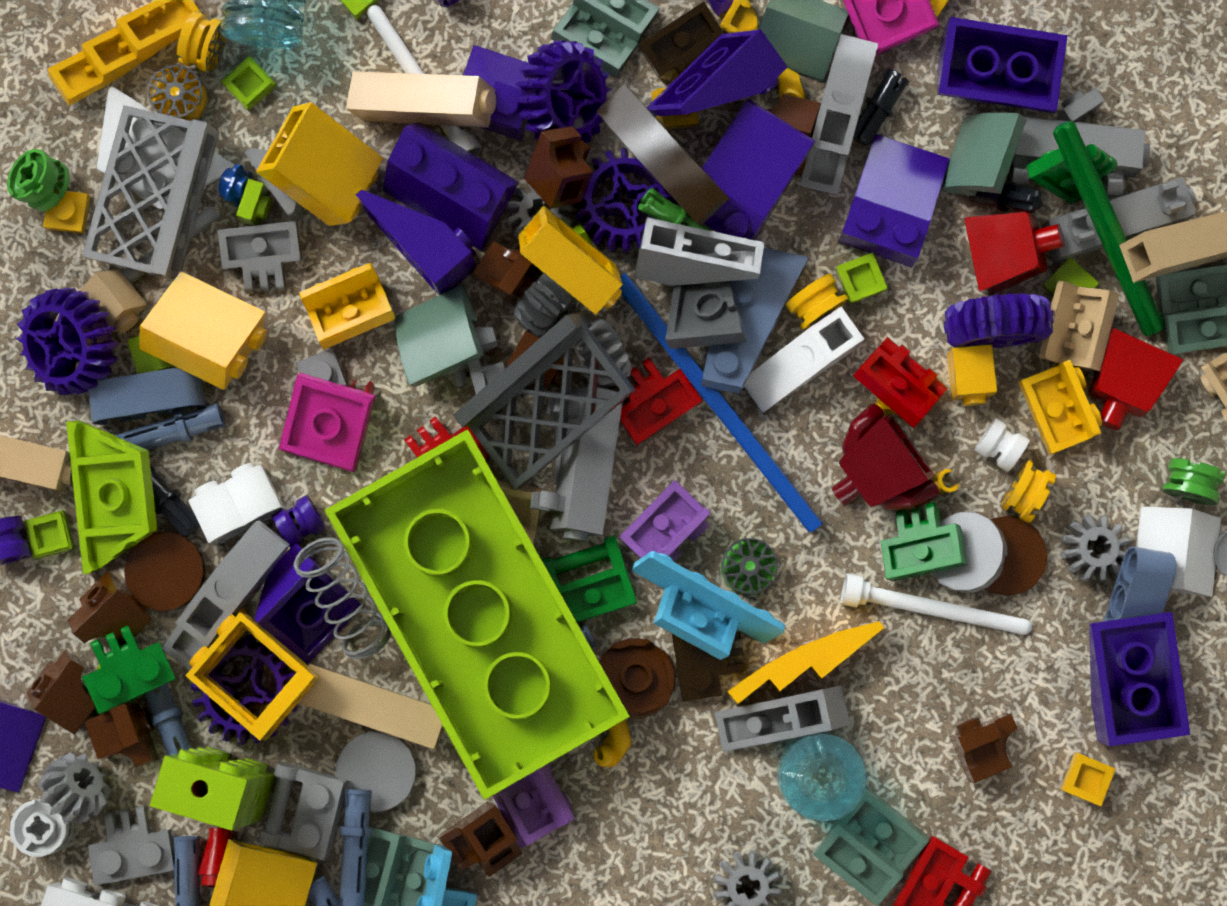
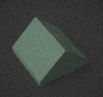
M769 0L759 30L763 31L789 69L823 82L848 17V11L821 0Z

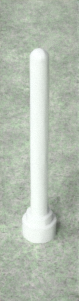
M377 5L370 6L367 10V16L404 72L424 74L382 9ZM440 125L448 139L475 156L481 152L482 146L474 134H468L466 130H461L459 126Z
M847 573L844 578L840 598L841 605L857 608L859 604L866 605L867 602L1021 635H1027L1032 630V624L1027 619L872 587L870 582L863 581V576Z

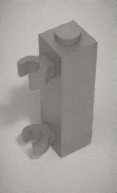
M1024 117L1027 121L1010 166L1008 180L1013 181L1016 186H1027L1029 174L1026 165L1041 158L1044 153L1059 148L1053 136V131L1055 127L1068 121ZM1074 122L1085 146L1094 144L1117 160V168L1112 173L1104 176L1103 182L1109 200L1122 196L1124 177L1134 178L1142 167H1146L1148 164L1150 144L1145 143L1146 130Z
M1183 177L1109 200L1127 241L1145 231L1189 221L1197 214L1195 211L1197 208L1195 193L1190 186H1186ZM1086 208L1049 219L1042 226L1044 228L1060 224L1063 231L1065 247L1049 251L1053 264L1064 262L1071 257L1076 258L1104 249Z
M589 385L571 389V394L588 396ZM597 387L596 397L610 399L617 392ZM547 398L544 414L559 417L561 399ZM569 400L567 422L581 424L586 420L587 402ZM622 402L561 454L556 493L548 491L532 492L530 508L553 512L550 529L564 532L563 539L587 542L588 536L603 535ZM596 403L595 411L598 410L603 404ZM567 428L566 436L574 429Z

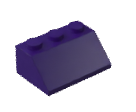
M950 17L942 35L937 67V95L1056 113L1068 35Z
M419 122L404 127L387 160L383 191L415 211L445 222L452 231L460 228L473 243L474 247L482 251L520 182Z

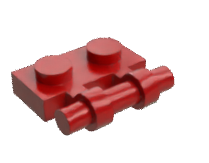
M887 337L859 367L853 377L910 426L915 428L948 388L936 378L938 374L930 367L926 370L909 355L911 351L903 344L899 347Z
M931 835L929 842L923 848L891 906H946L943 903L954 883L964 887L954 906H973L977 897L982 898L987 889L984 884L992 871L977 863L969 877L961 872L969 857Z

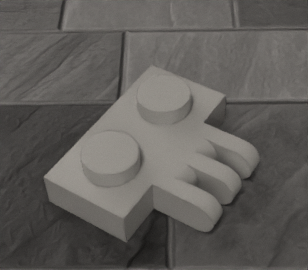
M298 221L217 230L222 269L242 267L246 294L255 293L254 277H259L262 292H270L269 276L275 275L277 290H286L283 262L303 260Z
M146 805L136 807L138 821L136 824H133L130 808L120 811L122 824L120 827H117V818L114 811L104 814L108 841L88 845L94 886L174 871L175 854L171 829L151 833Z

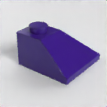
M473 45L463 75L481 77L495 89L496 108L494 113L491 114L489 127L480 128L522 141L528 119L518 116L523 110V105L515 101V99L521 96V88L515 83L524 79L519 68L529 65V63Z
M295 543L278 561L266 578L255 621L308 664L334 638L333 631L336 624L325 622L324 615L328 608H319L315 604V599L319 592L306 590L305 585L308 577H301L296 573L293 566L294 561L303 548ZM310 556L301 564L300 570L309 572L323 566ZM327 572L321 576L313 577L310 580L309 586L312 589H320L336 579ZM340 583L336 584L321 594L318 599L319 604H332L343 598L349 591ZM356 598L344 600L329 611L328 618L332 621H338L353 613L361 603ZM350 618L349 620L343 622V623L338 627L337 633H338L352 618Z

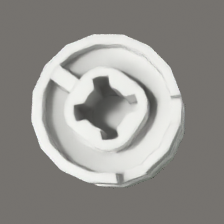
M41 799L24 803L16 810L10 824V835L13 844L20 852L32 857H43L61 851L69 843L74 833V819L64 824L61 814L50 815L52 807L50 804L40 802Z

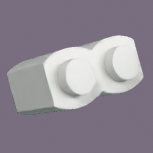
M252 463L244 464L234 469L230 473L232 478L218 485L216 481H211L198 487L194 491L196 496L188 500L209 544L213 546L219 545L245 532L257 520L263 523L272 518V514L285 509L265 468L261 464L255 467Z

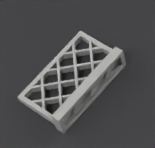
M123 105L82 256L87 259L174 281L183 268L219 131L207 122L195 119L189 121ZM133 117L146 120L152 131L135 143L129 135ZM155 123L164 124V125H162L161 127H159V128L157 129ZM175 127L187 130L183 145L170 152L162 136ZM157 140L165 156L147 166L138 150ZM133 154L142 170L123 180L118 171L120 162ZM170 163L175 172L173 182L160 190L152 173ZM146 177L155 193L137 204L128 188ZM123 192L131 208L113 218L108 209L110 199ZM169 194L168 201H166L165 196ZM160 201L165 210L163 219L150 227L141 211ZM136 215L144 232L126 242L118 225ZM113 230L121 246L108 254L96 252L100 236ZM148 238L154 247L150 265L138 262L131 251L133 247ZM125 253L128 259L120 258L119 256Z

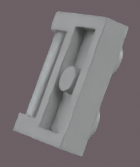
M277 762L274 775L277 776V781L265 828L260 829L257 842L265 846L282 848L322 861L328 860L346 794L345 789H347L349 780L295 764ZM293 780L302 782L303 785L291 834L281 832Z

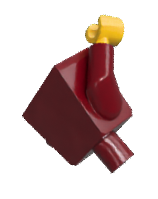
M877 397L875 404H870L849 425L842 443L844 456L838 461L847 476L833 485L832 491L844 506H847L862 495L870 507L880 504L886 510L916 509L937 498L939 494H948L956 491L959 483L950 488L944 486L942 477L952 470L944 469L934 474L892 416L895 412Z

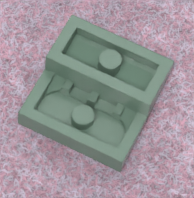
M573 0L571 7L553 29L551 40L576 41L582 43L583 47L594 49V57L603 60L601 69L617 78L656 18L660 8L647 0Z
M981 113L965 117L948 162L940 190L946 193L975 196L977 191L1001 194L1027 120L1019 113Z
M1227 263L1188 268L1155 277L1170 354L1227 346Z
M464 285L451 289L395 316L398 349L410 386H420L484 356L473 326L478 321Z
M865 786L820 843L813 855L873 904L878 906L900 881L905 869L927 845L930 837Z
M373 827L372 836H368L364 906H417L419 897L425 895L428 880L424 878L426 858L429 854H433L434 845L440 844Z

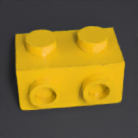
M372 263L353 268L344 274L323 283L315 284L311 288L299 293L323 350L396 319Z
M1071 360L1064 361L1056 367L1018 382L1048 455L1101 434L1099 428L1102 425L1100 413L1095 404H1089L1084 393V389H1086L1084 375L1079 367H1073Z

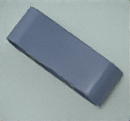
M179 368L98 380L97 387L88 389L91 420L94 425L108 424L107 420L119 419V422L147 418L146 414L158 412V416L174 414L182 410L186 412L185 408L197 406V410L206 407L202 379Z
M1135 546L1129 547L1124 555L1103 621L1163 613L1176 572L1174 555L1170 552Z

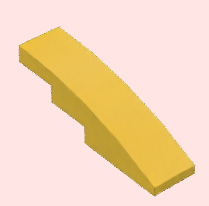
M155 0L116 19L115 28L83 43L81 52L47 68L48 77L67 105L70 106L119 79L177 40L187 17L192 12H200L193 0Z
M878 621L838 631L799 646L758 668L726 692L736 704H739L767 680L778 692L808 668L812 670L818 679H822L885 627Z

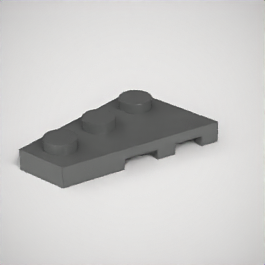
M731 281L676 285L673 287L665 338L670 349L747 342Z

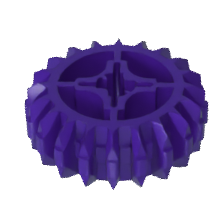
M558 40L538 47L537 52L527 56L529 65L519 68L524 79L515 83L521 88V96L515 99V101L523 105V110L518 116L528 119L525 130L535 133V140H539L542 131L573 126L585 143L591 142V136L601 133L599 124L605 122L596 111L607 101V93L613 90L606 86L605 80L610 73L601 71L603 60L594 57V49L583 47L582 43L576 41L566 42L565 40Z
M624 147L621 149V158L615 159L614 153L608 150L606 151L607 163L603 164L597 157L592 159L595 172L593 171L582 201L573 204V206L583 208L575 213V219L577 222L588 221L583 226L587 235L595 230L597 231L593 238V243L596 246L602 244L606 237L609 239L607 244L609 252H614L616 243L621 242L623 243V253L629 254L630 242H636L637 249L639 250L645 223L640 225L637 211L639 210V204L642 203L641 199L647 191L654 188L672 203L677 205L678 202L665 190L636 156L635 159L629 158L628 148ZM624 173L637 174L645 178L651 186L647 187L646 184L633 185L627 181ZM611 176L613 191L610 195L603 197L601 203L593 205V197L598 186ZM620 186L628 199H632L631 216L623 202H619ZM599 216H619L625 221L629 229L612 227Z
M69 287L47 290L45 293L37 295L30 300V305L22 310L24 319L16 323L23 331L16 338L23 345V350L18 355L26 357L28 364L25 370L34 371V382L45 383L46 391H57L59 395L75 393L79 395L88 392V389L98 386V380H103V378L112 373L110 365L118 360L111 352L119 343L111 338V333L116 328L108 326L106 322L110 313L100 312V300H90L88 292H77L75 288ZM80 361L77 369H75L76 362Z
M1010 293L1007 295L982 296L981 298L958 302L947 308L945 311L944 331L947 334L948 344L955 348L992 345V348L1015 347L1036 343L1049 337L1053 333L1052 323H1054L1053 310H1051L1050 301L1042 295Z
M246 635L243 648L240 640H238L209 673V676L243 706L249 709L255 702L269 705L296 673L286 674L285 670L290 668L283 661L279 662V657L272 651L268 653L269 649L261 642H259L256 648L255 637L253 635ZM243 656H253L250 665H246L239 676L232 677L221 673L224 667L231 661ZM264 662L270 667L275 676L277 695L268 691L262 685L261 678L264 671L262 669ZM251 680L253 684L249 687H254V692L263 695V697L245 696L242 700L240 698L242 693H238V687L230 685L229 682L240 684ZM194 683L191 684V690L202 691ZM202 691L203 698H197L192 701L193 707L205 705L207 709L198 716L200 722H205L211 718L214 719L208 729L211 734H215L222 727H225L222 734L223 741H231L237 732L238 744H247L249 731L231 715L229 717L225 715L220 706ZM296 705L291 712H297L298 706ZM286 717L280 725L288 726L290 724L289 718ZM276 729L270 737L278 735V730ZM251 733L252 739L254 740L255 743H261V742H263V740H261V741L258 740V739Z

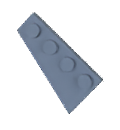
M764 248L759 278L731 281L747 342L709 345L701 386L736 394L741 393L785 304L788 302L800 275H802L809 257Z

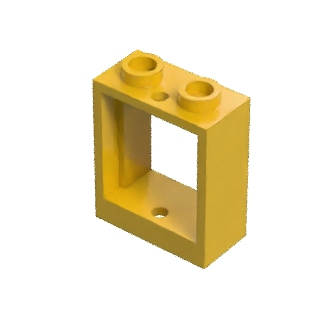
M545 206L538 211L518 235L520 253L595 315L603 307L609 309L622 293L620 287L623 284L616 264Z
M240 612L235 617L231 614L216 630L219 637L210 648L203 646L191 658L188 664L192 668L185 676L258 740H267L320 679V676L260 626L250 615ZM246 631H249L296 672L258 718L209 676V673Z

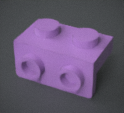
M674 480L619 538L639 558H642L651 551L668 555L675 562L682 554L677 547L687 537L695 541L710 524L705 519L711 512L706 507L703 508Z
M550 763L492 795L502 816L518 839L516 842L520 849L574 820L569 799L560 791L555 782Z

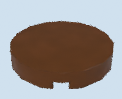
M1011 516L992 518L990 520L1003 532L1007 543V556H1005V561L1002 565L1004 568L1000 577L989 587L985 588V590L989 593L1003 596L1024 593L1035 586L1045 572L1048 557L1045 541L1034 526L1020 518Z
M165 531L151 534L132 548L127 556L124 575L126 586L135 600L146 608L164 612L178 610L189 604L201 588L202 583H204L206 570L204 558L197 545L186 537Z
M628 638L616 642L603 654L599 662L629 714L630 719H643L657 714L667 705L675 689L676 671L670 656L664 650L662 651L659 647L655 646V643L647 639Z

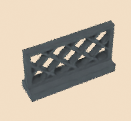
M583 312L567 314L453 414L462 428L467 426L470 428L515 490L524 486L636 391L589 328L592 324ZM582 340L592 352L590 368L572 365L573 349ZM564 357V364H558L557 362ZM599 362L604 367V369H599ZM550 368L563 370L561 393L543 390L545 373ZM572 371L590 373L588 396L570 394ZM598 375L610 376L620 388V391L610 399L597 398ZM535 382V389L528 388ZM522 393L534 395L532 417L515 415L516 398ZM543 396L561 399L559 421L541 419ZM569 400L587 402L586 420L581 424L567 422ZM596 403L603 404L598 410L595 411ZM505 407H507L506 414L500 413ZM493 418L506 420L504 442L493 440L484 428ZM514 421L532 423L530 445L513 443ZM540 425L558 427L557 444L553 448L539 447ZM567 428L574 429L566 436ZM512 449L530 452L528 469L521 475L518 474L511 464ZM538 453L545 454L538 460Z

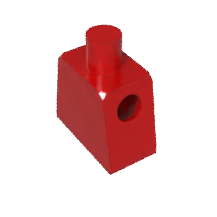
M1029 212L964 218L978 290L987 295L998 293L1047 271L1044 252L1065 247L1064 235L1060 224L1039 229L1036 216Z
M1112 328L1100 372H1094L1089 395L1105 402L1100 413L1102 425L1119 431L1127 413L1139 418L1147 414L1180 367L1183 359Z

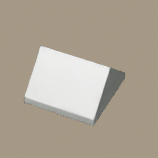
M1141 507L1136 547L1170 552L1174 555L1176 572L1170 591L1212 597L1216 568L1213 552L1214 545L1219 538L1221 518L1189 508Z

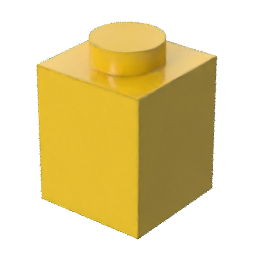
M992 345L952 348L947 353L951 401L962 400L963 406L986 404V398L992 397L997 392Z

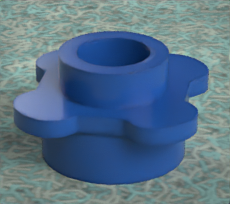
M239 164L235 165L234 168H227L222 173L219 181V195L228 202L233 201L234 206L239 208L248 178L252 179L253 177L252 172L244 171L243 166Z

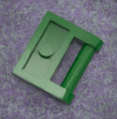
M615 535L604 538V543L551 560L549 556L541 559L577 623L637 604ZM610 558L612 569L559 585L558 574Z

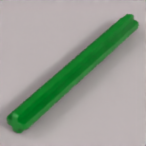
M1073 121L1062 123L1055 127L1053 136L1139 328L1145 336L1158 334L1162 331L1164 322L1145 280L1134 283L1132 281L1119 246L1126 242L1127 239L1078 128Z

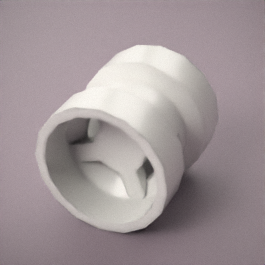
M995 418L977 443L974 451L983 457L990 456L995 458L997 466L1008 473L1021 457L1030 439L1021 433L1012 434L1007 430V425L1004 422Z

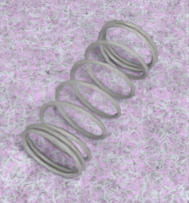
M336 538L315 540L305 546L296 556L293 565L296 573L301 577H308L305 585L306 590L319 592L316 596L315 604L319 608H328L324 615L325 622L336 624L333 631L334 637L343 639L342 649L346 656L351 659H363L378 653L389 641L391 631L382 614L377 611V605L374 600L367 596L368 589L366 585L358 580V571L349 564L350 558L348 553L344 551L341 541ZM325 544H336L339 547H324L310 552L311 550ZM325 550L338 551L335 558L327 565L309 572L300 570L301 564L310 556ZM344 554L346 563H339ZM335 566H345L340 576L329 585L320 589L310 588L309 583L313 577L321 576L332 570ZM348 568L353 570L355 579L341 578ZM342 582H354L351 590L343 598L329 605L319 604L318 599L325 590ZM357 583L362 586L364 595H351ZM350 598H364L361 605L353 613L338 621L329 620L328 613L334 606ZM366 600L371 602L373 610H361ZM360 613H373L370 620L356 625L346 636L338 635L337 629L343 622ZM375 615L380 617L381 620L374 619ZM382 625L379 636L372 644L356 652L348 651L347 646L351 638L365 631L368 626ZM386 629V633L382 641L378 643L375 647H373L380 640L382 634Z

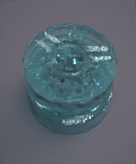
M306 0L228 1L223 4L222 8L225 18L221 20V35L228 40L250 47L265 49L296 48L302 44L303 29L300 27L304 26L305 15L298 9L306 5Z
M817 733L798 737L785 747L777 761L775 778L778 792L789 807L807 819L825 822L840 819L856 808L864 795L867 775L864 761L853 745L838 736ZM824 765L825 771L832 773V780L825 781L824 788L820 789L819 783L812 781L811 777L812 774L819 773L820 766Z

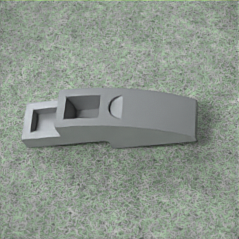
M840 34L812 136L815 143L807 155L800 186L838 196L879 43Z
M257 520L230 550L175 622L177 627L163 645V650L190 671L192 667L188 663L203 646L210 648L219 637L216 630L220 624L231 614L236 617L239 611L249 604L290 544L260 520Z

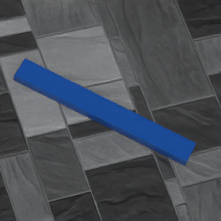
M626 273L622 274L620 278L623 285L620 289L622 290L621 294L806 530L812 533L824 524L720 390L701 386L704 370L686 348L670 349L665 340L668 324L631 277Z

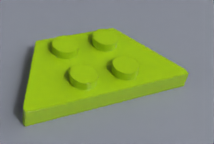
M81 420L66 421L83 574H90L99 571L157 531L149 450Z

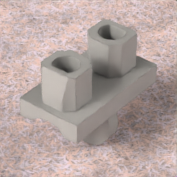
M493 327L475 329L483 353L499 349ZM478 358L441 376H453L456 388H462L468 385L465 372L470 371L477 394L505 368L503 362L482 367Z

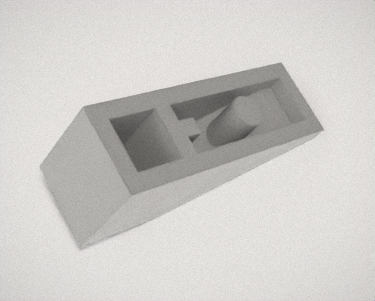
M647 217L634 278L671 286L758 279L765 242Z
M842 685L714 712L723 752L832 731L851 725Z

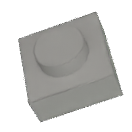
M1096 88L1085 95L1080 90L1061 103L1064 109L1056 120L1079 123L1097 111L1105 100Z
M333 348L296 362L299 373L301 372L348 387Z

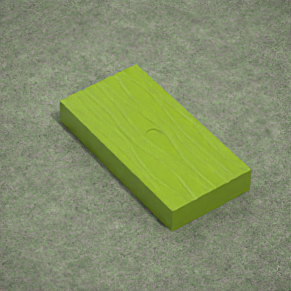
M468 430L324 510L484 800L630 717Z

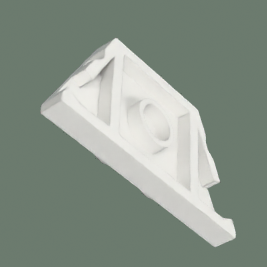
M112 85L107 95L97 169L103 174L106 171L123 105L150 111ZM133 117L129 135L135 143L152 131L146 120ZM155 123L157 129H158L159 127H161L162 125H164V124ZM175 127L162 136L170 152L183 145L186 133ZM157 140L138 150L147 166L165 156ZM214 152L204 189H206L207 185L221 178L222 173L227 168H234L235 165ZM132 154L120 162L118 171L123 180H126L142 169ZM170 163L152 173L160 190L172 183L175 175ZM146 177L128 188L143 200L155 193ZM169 194L165 196L166 201H168ZM160 201L152 204L163 213L165 212Z

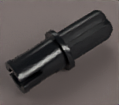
M892 69L887 70L885 77L872 98L867 97L865 100L867 106L858 118L853 140L865 146L871 143L886 117H892L893 112L891 109L905 87L910 83L906 77L900 79L902 74Z
M1005 180L1001 194L977 191L975 196L969 195L972 202L995 205L998 210L1004 212L1014 209L1034 213L1043 204L1041 201L1042 194L1039 190L1016 186L1010 180Z
M150 466L155 513L162 514L181 536L188 537L194 534L200 527L195 514L181 500L180 491L177 489L172 490L155 472V469Z

